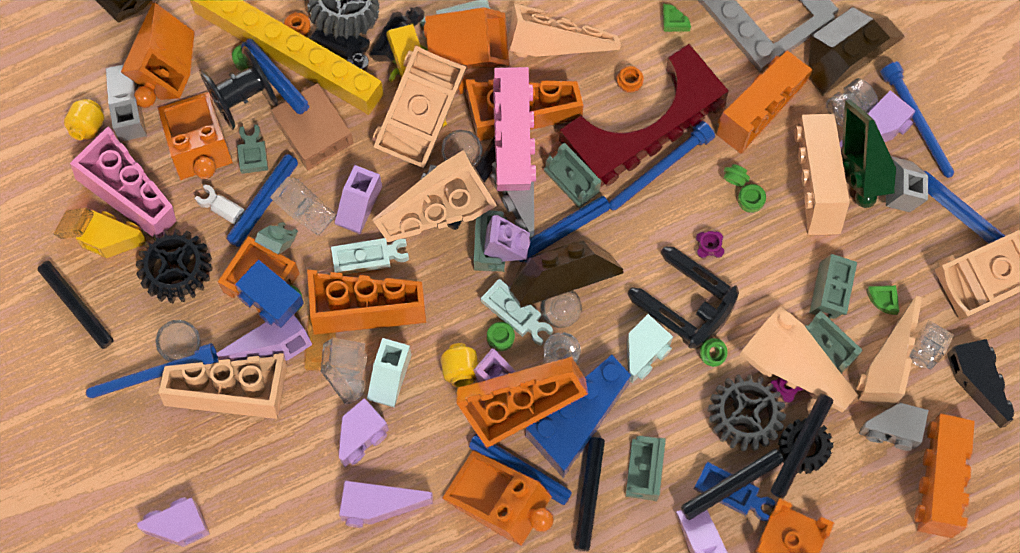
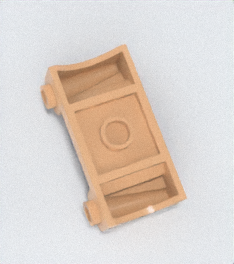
M415 46L413 52L409 50L403 66L406 67V70L383 125L376 128L372 141L375 142L374 148L425 169L467 68Z
M1020 224L1010 228L1011 234L960 258L955 259L951 255L938 261L940 267L936 268L935 272L959 319L968 317L1020 292Z

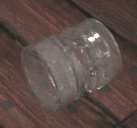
M856 78L844 87L843 94L837 92L826 102V107L829 114L835 115L836 123L843 127L845 100H851L868 114L878 103V98L873 88L866 81Z
M565 332L551 335L543 347V364L572 357L578 366L581 352L577 339Z

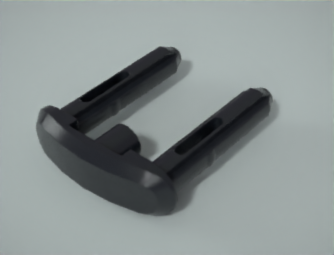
M665 246L661 250L664 260L722 301L719 307L716 309L706 301L700 306L696 315L706 323L698 329L641 288L632 287L628 290L627 294L632 303L687 341L689 349L700 348L707 339L713 338L723 328L731 316L739 296L737 285L729 286L675 247Z

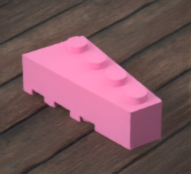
M528 67L495 68L493 95L497 191L530 190L531 182H536V165H531V155H535V138H530V128H534V112L529 111V101H533V85H529Z
M109 126L70 163L74 177L78 182L152 237L155 234L161 238L164 230L168 231L176 222L173 206L154 182L147 177L138 162L134 161L128 150L118 141Z

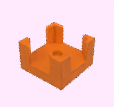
M248 236L218 280V284L223 293L235 298V295H239L235 284L258 260L285 282L289 279V282L293 284L300 274L296 262L281 254H276L254 242L255 239Z
M779 498L771 511L754 553H820L824 541L829 537L835 522L823 517L816 521L792 510V503Z

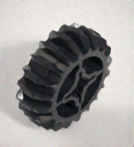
M175 229L173 235L170 236L169 232L164 230V237L159 238V236L154 234L153 239L155 242L153 244L145 242L144 245L147 251H139V256L142 260L136 261V266L141 270L136 274L142 280L141 286L143 289H148L147 292L151 297L157 295L158 300L161 302L167 297L168 301L172 304L175 302L176 297H179L180 301L185 303V295L190 294L192 298H195L194 290L196 288L204 291L205 287L201 281H210V276L207 272L213 270L212 265L208 263L212 260V256L210 253H206L208 250L207 245L204 243L200 244L201 240L198 236L192 238L189 231H186L181 236L180 231ZM172 249H177L174 252H167ZM194 254L196 263L193 272L190 273L187 266L190 263V257ZM159 259L162 266L158 271L159 275L154 278V266ZM167 262H169L171 265L176 264V266L178 263L181 270L179 268L173 269V267L171 269ZM175 280H182V282L171 284Z

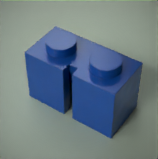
M260 260L235 284L239 292L237 297L247 307L250 308L254 305L257 309H260L259 316L269 325L275 323L282 328L304 304L301 294Z

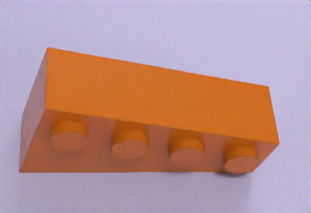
M788 50L781 57L777 55L768 65V69L763 74H759L751 86L723 112L717 121L719 127L716 135L742 154L808 82L813 69Z
M465 79L466 96L477 141L490 139L495 136L494 80L475 82L473 79ZM577 81L529 83V85H533V101H529V111L534 112V128H530V130L571 122L581 115L583 116L584 105Z
M307 269L310 319L314 335L426 323L423 286L420 281L392 278L376 280L365 275H359V278L343 276L342 273L331 272L330 275L320 274L317 270Z
M568 357L457 388L456 403L486 448L587 395L586 378L574 359Z
M940 413L933 421L929 422L927 438H931L929 449L926 448L923 456V465L927 466L926 474L921 477L919 483V493L923 495L921 505L918 504L915 511V522H918L917 531L953 538L967 528L968 518L962 517L965 507L969 505L970 494L964 493V488L967 487L971 478V467L966 464V459L969 460L973 452L974 420Z

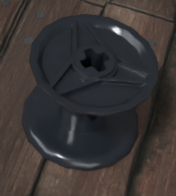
M246 46L242 49V55L248 68L235 75L233 72L229 73V78L215 85L205 70H199L211 98L232 130L235 128L236 123L230 108L242 101L246 104L248 103V98L262 92L272 106L278 105L276 96L265 74Z

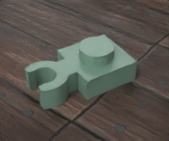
M254 125L255 132L251 136L246 135L244 127L239 129L240 137L245 143L237 145L241 174L269 170L265 142H259L261 131L258 125Z
M283 222L279 223L278 226L269 225L257 233L254 242L276 254H280L291 247L298 230H286L284 228L286 224Z

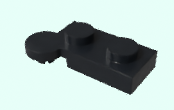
M411 7L410 11L407 10L405 15L401 12H393L369 56L376 62H392L394 55L386 34L387 31L411 24L416 26L423 19L424 11L420 7Z
M317 29L310 37V40L346 59L364 71L368 68L369 61L364 54L369 49V39L359 35L358 38L350 35L347 40L344 36H338L335 39L334 34L325 36L324 30Z

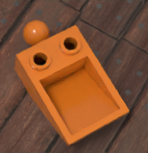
M156 3L151 4L121 70L122 74L141 86L135 91L134 97L138 106L142 108L151 107L155 103L156 97L160 100L180 99L191 73L195 31Z
M209 92L158 108L170 155L180 180L196 175L201 179H208L215 174L217 168L233 163Z
M474 450L442 498L484 526L520 546L523 545L532 529L538 532H545L552 527L554 522L552 513L545 509L552 496L540 482Z

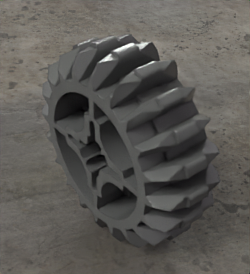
M308 0L307 11L311 23L315 24L317 30H324L325 36L334 34L335 39L338 36H344L347 40L350 35L358 38L360 33L366 35L369 29H373L379 17L380 4L378 0Z
M739 374L735 377V383L728 378L724 382L725 387L718 385L716 388L717 394H712L710 398L714 404L708 406V412L714 415L710 416L708 421L712 424L718 423L712 431L714 434L723 432L720 438L721 442H725L727 438L732 440L730 448H734L737 443H741V451H746L748 444H750L753 451H757L759 443L767 447L769 439L776 440L778 437L776 431H782L784 427L780 421L785 420L786 414L780 410L784 409L785 403L776 402L781 396L780 392L773 394L770 392L773 388L772 383L764 387L762 385L763 377H759L757 382H753V376L748 374L746 380L743 381ZM744 393L753 394L759 399H748ZM729 397H732L735 412L729 418H726L724 404ZM767 407L769 422L762 429L758 413ZM743 408L751 411L754 410L750 417H748V414L746 417L743 414L740 415ZM743 425L749 432L753 431V433L741 432L734 427Z

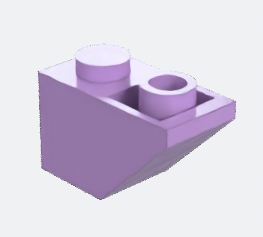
M354 165L343 188L335 225L361 234L382 189L380 174Z
M494 215L486 229L483 254L491 258L502 259V262L526 260L530 245V233L506 219Z
M365 398L342 417L339 459L344 467L350 463L352 465L358 463L365 456L364 451L372 444L377 446L387 437L386 432L389 430L387 423Z
M186 497L173 501L170 504L171 507L162 512L155 510L143 516V521L137 523L138 528L143 533L181 547L210 534L197 503L192 498L187 499Z

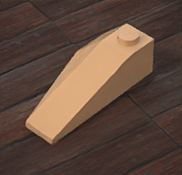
M514 4L508 44L510 51H513L517 56L528 57V55L537 57L620 50L621 43L616 35L590 26H583L580 29L569 19L562 18L556 21L547 17L548 12Z
M463 150L438 165L374 217L373 221L387 242L420 234L422 230L434 227L441 229L448 227L447 224L461 220L463 222L474 220L497 205L476 168Z
M915 296L865 374H860L856 390L860 391L858 400L890 409L905 395L912 362L908 358L915 343V338L910 337V333L913 334L917 327L922 297Z
M781 306L764 323L739 354L761 373L769 377L774 374L787 380V386L793 389L799 386L809 391L811 397L816 400L820 394L831 397L834 401L831 407L842 413L857 396V393L806 327Z

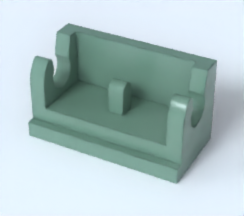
M563 143L558 148V153L554 158L551 156L547 158L546 167L543 171L579 209L600 192L601 180L566 143Z
M487 211L476 218L474 271H505V261L502 262V259L491 258L483 254L487 226L494 215L507 220V217H504V212Z
M831 254L819 263L809 311L810 314L817 315L822 311L829 313V319H835L840 315L847 314L857 262Z
M822 311L814 317L808 326H805L841 374L863 351Z
M636 436V439H632L625 497L652 501L658 500L666 438Z

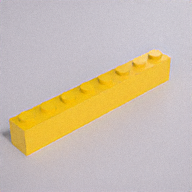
M190 0L195 14L243 42L247 39H253L267 56L315 84L318 83L321 88L367 115H370L384 95L381 80L243 0Z

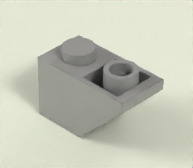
M891 156L896 166L895 193L886 195V207L911 212L928 200V175L914 162Z
M898 403L867 421L860 428L859 434L867 436L866 439L871 442L883 443L886 441L895 444L894 446L898 449L911 451L922 443L928 410Z

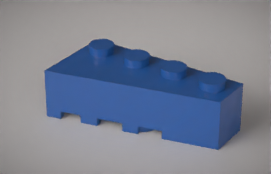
M610 355L585 377L587 395L526 427V438L562 478L566 476L590 438L595 434L604 418L609 414L629 385L631 374L613 355Z

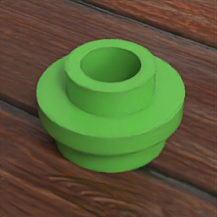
M732 164L731 167H725L724 169L725 175L723 179L733 185L744 187L745 182L750 180V177L746 174L747 170L741 166Z
M707 339L700 347V358L708 366H719L727 358V347L720 339ZM712 347H714L716 350V353L713 357L709 355V351Z

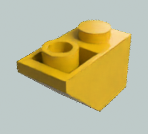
M93 210L90 211L75 238L83 249L104 258L143 246L146 242L141 228L129 221L124 224L117 221L114 215L106 211H102L100 214Z

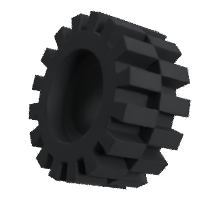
M804 418L803 421L797 419L794 423H790L781 434L778 445H780L778 451L784 459L783 464L807 418ZM825 425L820 428L814 440L816 444L815 453L805 457L798 473L801 474L803 471H806V474H809L814 470L817 471L830 458L833 442H830L832 436L831 433H826L827 427Z

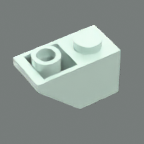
M649 314L628 334L627 364L628 372L631 374V383L637 378L643 380L653 369L651 364L657 358L663 360L672 350L670 345L673 336Z
M382 338L373 365L367 400L395 408L412 356L410 345Z

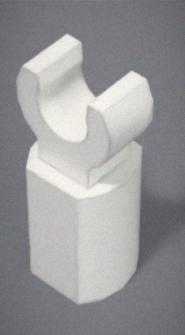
M204 185L205 192L210 195L207 199H201L196 196L195 200L198 205L203 208L211 207V211L235 225L244 213V209L222 195L217 196L211 186Z

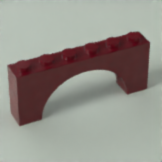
M690 44L668 57L666 71L672 79L675 98L667 112L655 123L637 131L619 133L600 129L592 125L581 115L560 129V143H566L601 180V187L603 185L610 186L619 178V174L625 170L632 171L641 163L640 160L647 155L650 157L654 156L662 149V145L668 141L674 142L683 135L684 130L690 126L695 127L698 123L705 120L706 115L712 111L713 113L719 112L727 104L726 100L729 90Z

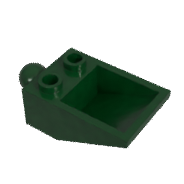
M845 100L842 139V161L846 182L857 191L855 194L856 203L862 208H870L876 203L877 196L895 193L896 166L875 120L854 102Z

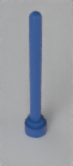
M899 61L885 66L880 71L884 81L893 85L900 98L915 110L912 120L943 175L947 178L952 177L954 170L903 81L904 70Z
M704 121L698 123L693 127L691 137L609 202L610 209L617 210L697 145H707L715 138L712 128Z
M212 343L200 346L194 355L89 387L86 390V396L88 398H95L162 377L165 366L203 362L204 365L219 363L218 356L216 355L217 351Z

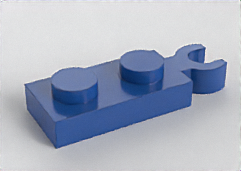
M707 462L694 490L703 493L732 474ZM748 484L719 502L744 516L751 509L754 511L755 516L762 521H767L769 515L762 512L761 506L768 505L773 508L776 504L772 498L757 497L756 495L760 488L752 484Z

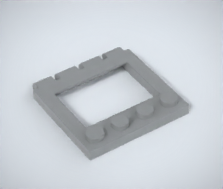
M698 0L759 72L766 69L777 55L781 57L787 50L789 52L831 23L835 19L834 15L839 11L831 0H801L814 17L773 44L736 0Z

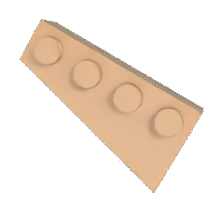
M802 115L800 125L795 127V141L799 142L800 146L798 161L802 168L801 178L804 189L808 235L841 234L850 202L835 115Z
M284 353L273 354L274 357L260 358L259 356L247 357L248 360L239 361L226 359L218 360L219 363L205 365L203 362L165 366L159 395L164 406L277 419L287 370Z

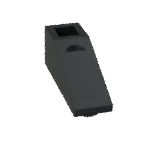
M987 339L954 346L947 355L955 380L1000 428L1006 427L1014 420V408L1012 403L1006 398L1004 392L1005 381L1002 374H998L995 365L996 354L994 349L989 347Z

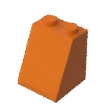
M482 7L425 16L424 35L427 39L428 52L466 66L467 69L510 66L504 12Z

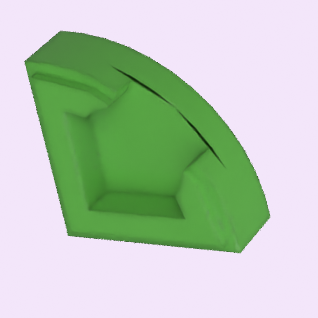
M664 4V32H690L691 24L689 18L676 9L677 7Z
M896 285L868 286V297L876 308L887 314L898 315L899 304Z

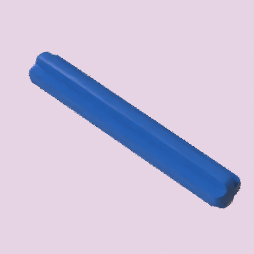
M247 39L245 42H242L241 48L243 49L246 46L250 50L267 80L295 112L303 114L304 111H307L309 109L308 101L254 40Z
M289 154L282 158L227 235L226 239L230 244L239 247L297 167L298 162L296 158Z
M924 171L928 175V194L987 243L990 244L1005 237L1003 233L935 177Z
M601 196L530 238L527 258L537 254L609 211L610 204L608 200Z
M477 434L471 439L469 447L472 450L540 482L552 496V499L561 505H565L570 499L571 490L496 444L486 448Z

